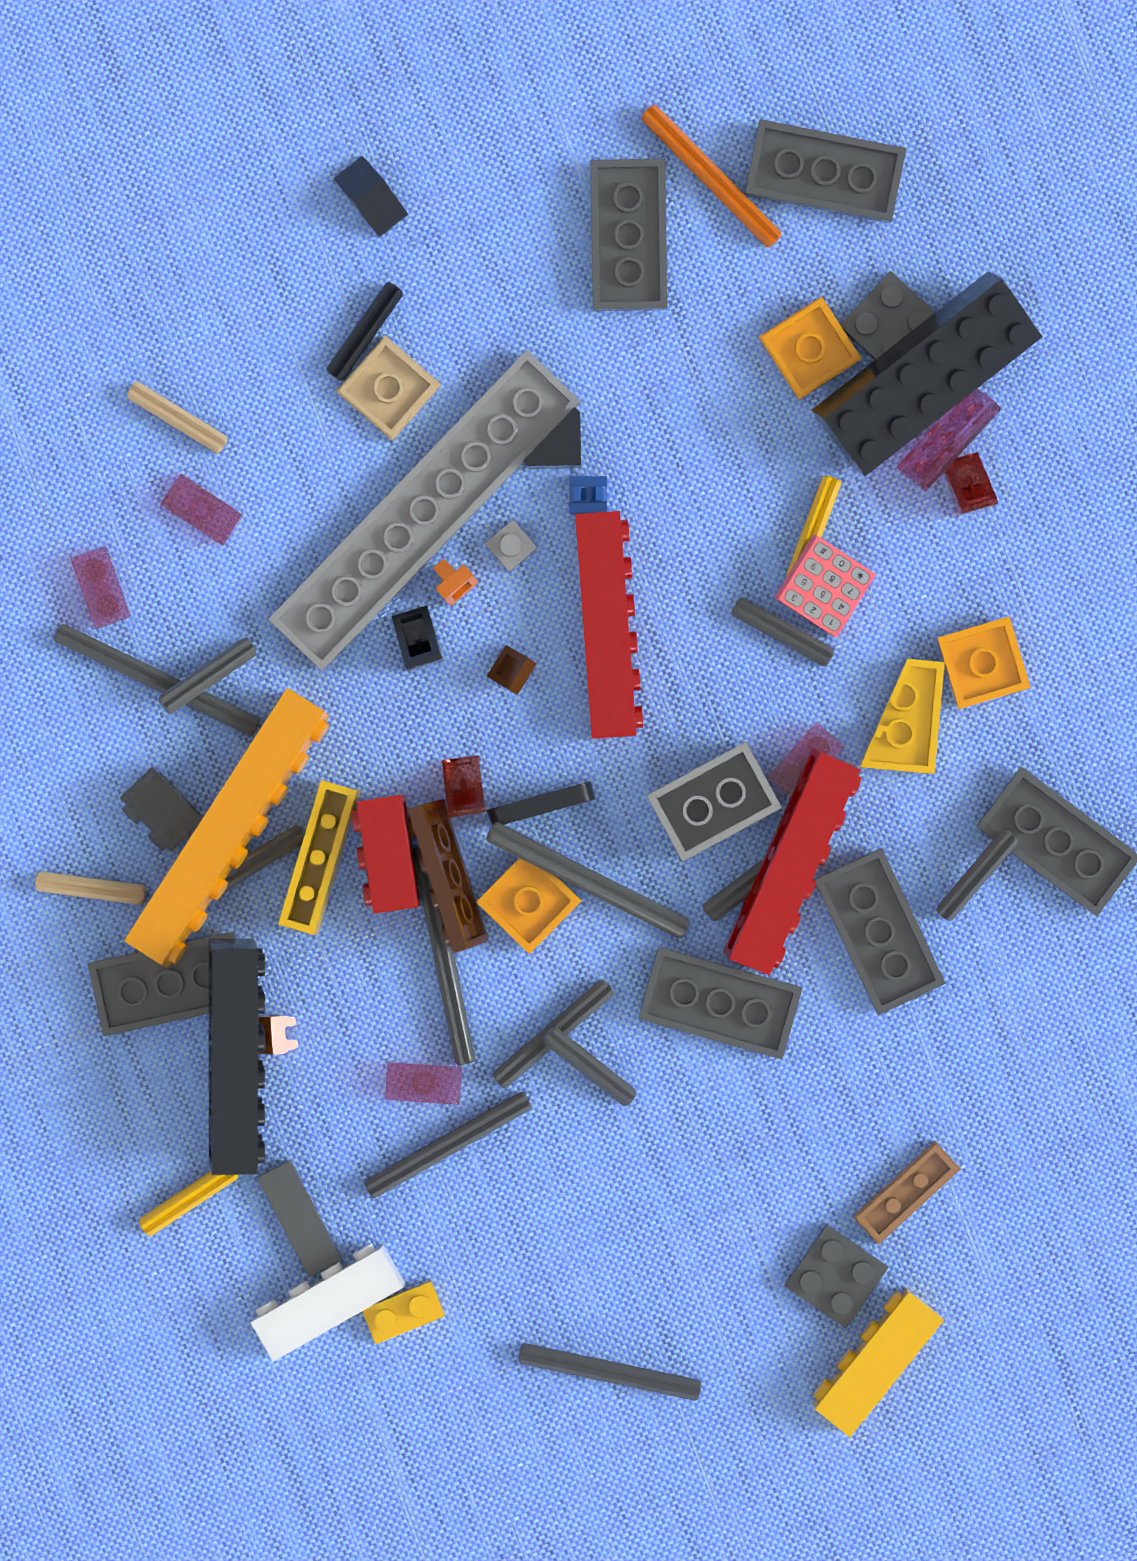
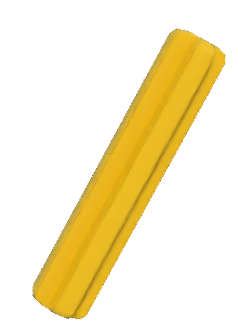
M828 475L822 477L786 577L812 535L822 537L841 486L839 479Z
M210 1171L142 1216L139 1220L140 1227L147 1236L154 1235L237 1180L238 1175H212Z

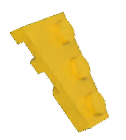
M906 659L859 767L935 774L945 662Z

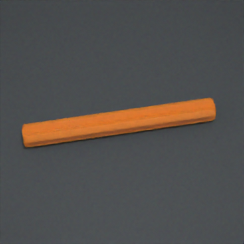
M657 105L650 106L642 114V121L765 247L773 246L780 239L781 231Z

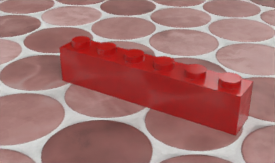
M620 511L575 514L592 739L637 736L636 728H643L642 706H634L633 691H641L639 668L632 669L631 654L638 653L636 631H629L628 617L635 616L634 594H626L625 579H632L631 556L623 557L622 543L630 542L628 519L621 520Z
M812 748L761 863L759 872L754 879L752 888L746 897L724 947L723 953L730 960L769 976L773 968L780 966L785 955V947H783L789 933L793 934L799 924L801 915L798 911L804 899L808 900L814 890L816 880L813 877L819 865L823 866L830 854L831 846L828 843L834 831H839L845 820L846 811L843 809L849 796L853 797L860 786L861 777L858 775L861 769L855 765Z

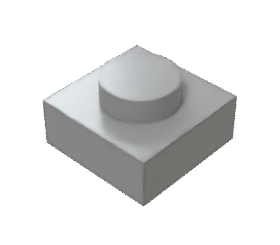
M514 520L510 521L485 543L509 573L538 549Z

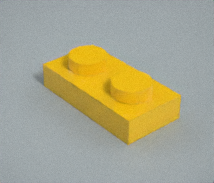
M432 1280L383 1299L362 1311L375 1344L445 1316Z

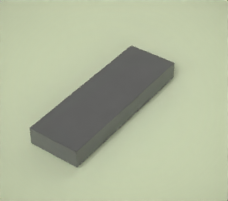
M292 1160L257 1177L308 1277L343 1259Z

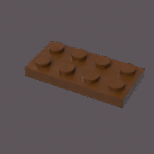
M440 799L409 808L408 828L413 838H417L421 853H419L420 866L423 872L429 875L432 885L430 897L435 909L440 910L444 923L441 929L445 943L451 946L453 953H457L489 941L445 800Z

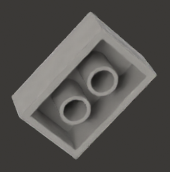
M747 742L736 746L646 795L682 862L782 808Z

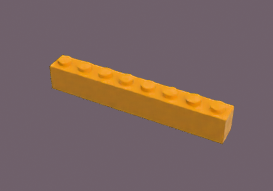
M286 688L124 940L126 943L166 968L170 966L171 962L174 964L179 962L187 949V945L184 942L191 931L197 932L204 924L208 913L204 912L212 899L217 901L228 885V881L225 878L233 867L238 869L248 854V850L245 847L252 836L258 837L265 829L269 818L265 816L273 804L278 806L285 798L289 787L286 785L293 773L299 774L309 759V755L306 752L314 741L320 742L329 728V723L326 721L330 716L324 710L289 688Z

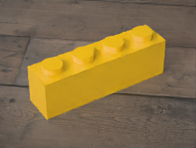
M324 780L320 781L278 925L312 935L319 934L351 827V810H356V802L359 800L361 791Z
M907 1288L901 1294L895 1291L883 1306V1309L887 1312L878 1323L872 1320L866 1326L859 1337L863 1342L855 1352L849 1349L841 1357L836 1365L839 1369L838 1373L831 1381L827 1378L824 1379L813 1393V1397L816 1398L813 1403L814 1409L849 1437L853 1435L944 1321L939 1313Z

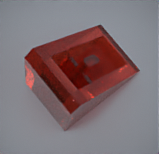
M978 452L942 462L957 518L994 508L998 504L997 496Z
M479 755L442 760L448 818L486 813L487 808Z

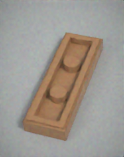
M933 1141L853 1215V1218L879 1245L959 1172L961 1168L936 1141Z

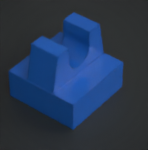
M570 476L571 515L607 512V476Z

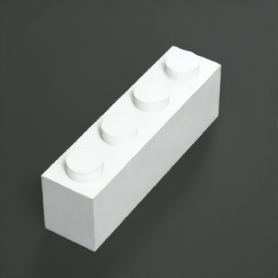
M371 1243L352 1254L355 1258L353 1262L342 1267L340 1262H337L320 1272L323 1279L309 1285L306 1280L287 1291L290 1295L288 1299L277 1304L275 1299H272L255 1310L258 1316L253 1318L251 1324L273 1362L404 1287L405 1282L383 1244L374 1248Z

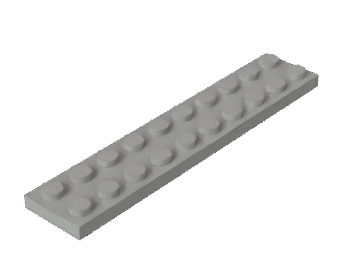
M526 350L268 620L321 671H324L581 401Z

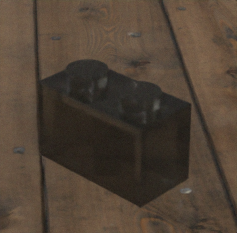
M151 767L120 797L125 803L121 808L123 812L135 824L142 821L151 830L147 836L161 851L168 848L171 852H175L192 836L204 817L157 767Z

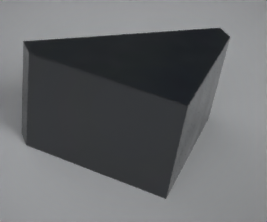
M363 156L333 178L379 238L408 216V213L387 183Z
M574 407L523 460V464L528 469L581 468L579 410Z
M428 606L392 616L403 662L408 672L444 661Z

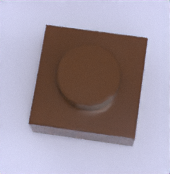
M505 645L487 677L518 695L537 663Z

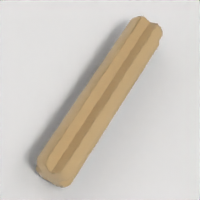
M136 381L130 387L127 398L211 451L219 454L224 449L228 438L223 433L140 382Z
M44 871L37 873L35 889L39 892L136 905L144 904L146 897V886L140 884Z

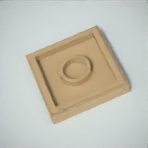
M384 336L336 392L390 440L394 441L442 385L387 336Z

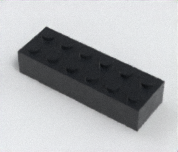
M988 271L811 411L851 466L866 476L1043 336L1003 278Z
M254 938L209 939L208 1161L212 1175L258 1174V1163H265V1142L262 1141V1134H258V1126H265V1104L262 1102V1097H258V1089H265V1067L262 1064V1060H258V1051H265V1029H263L262 1023H258V1014H265V991H263L262 985L258 986V976H265V954H263L262 948L257 947Z

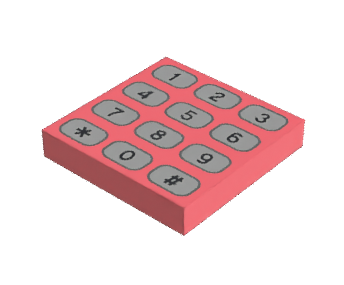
M813 534L774 598L831 636L837 638L876 574L819 536Z

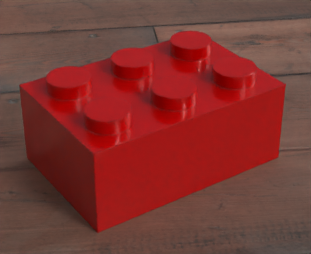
M405 795L357 801V809L351 810L354 833L361 832L363 847H357V857L360 870L367 869L369 884L362 885L365 907L372 906L373 914L420 907L422 903L412 854V837L407 823L408 811Z

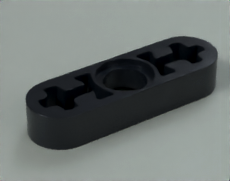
M591 781L492 808L487 810L491 826L495 822L505 825L596 798Z

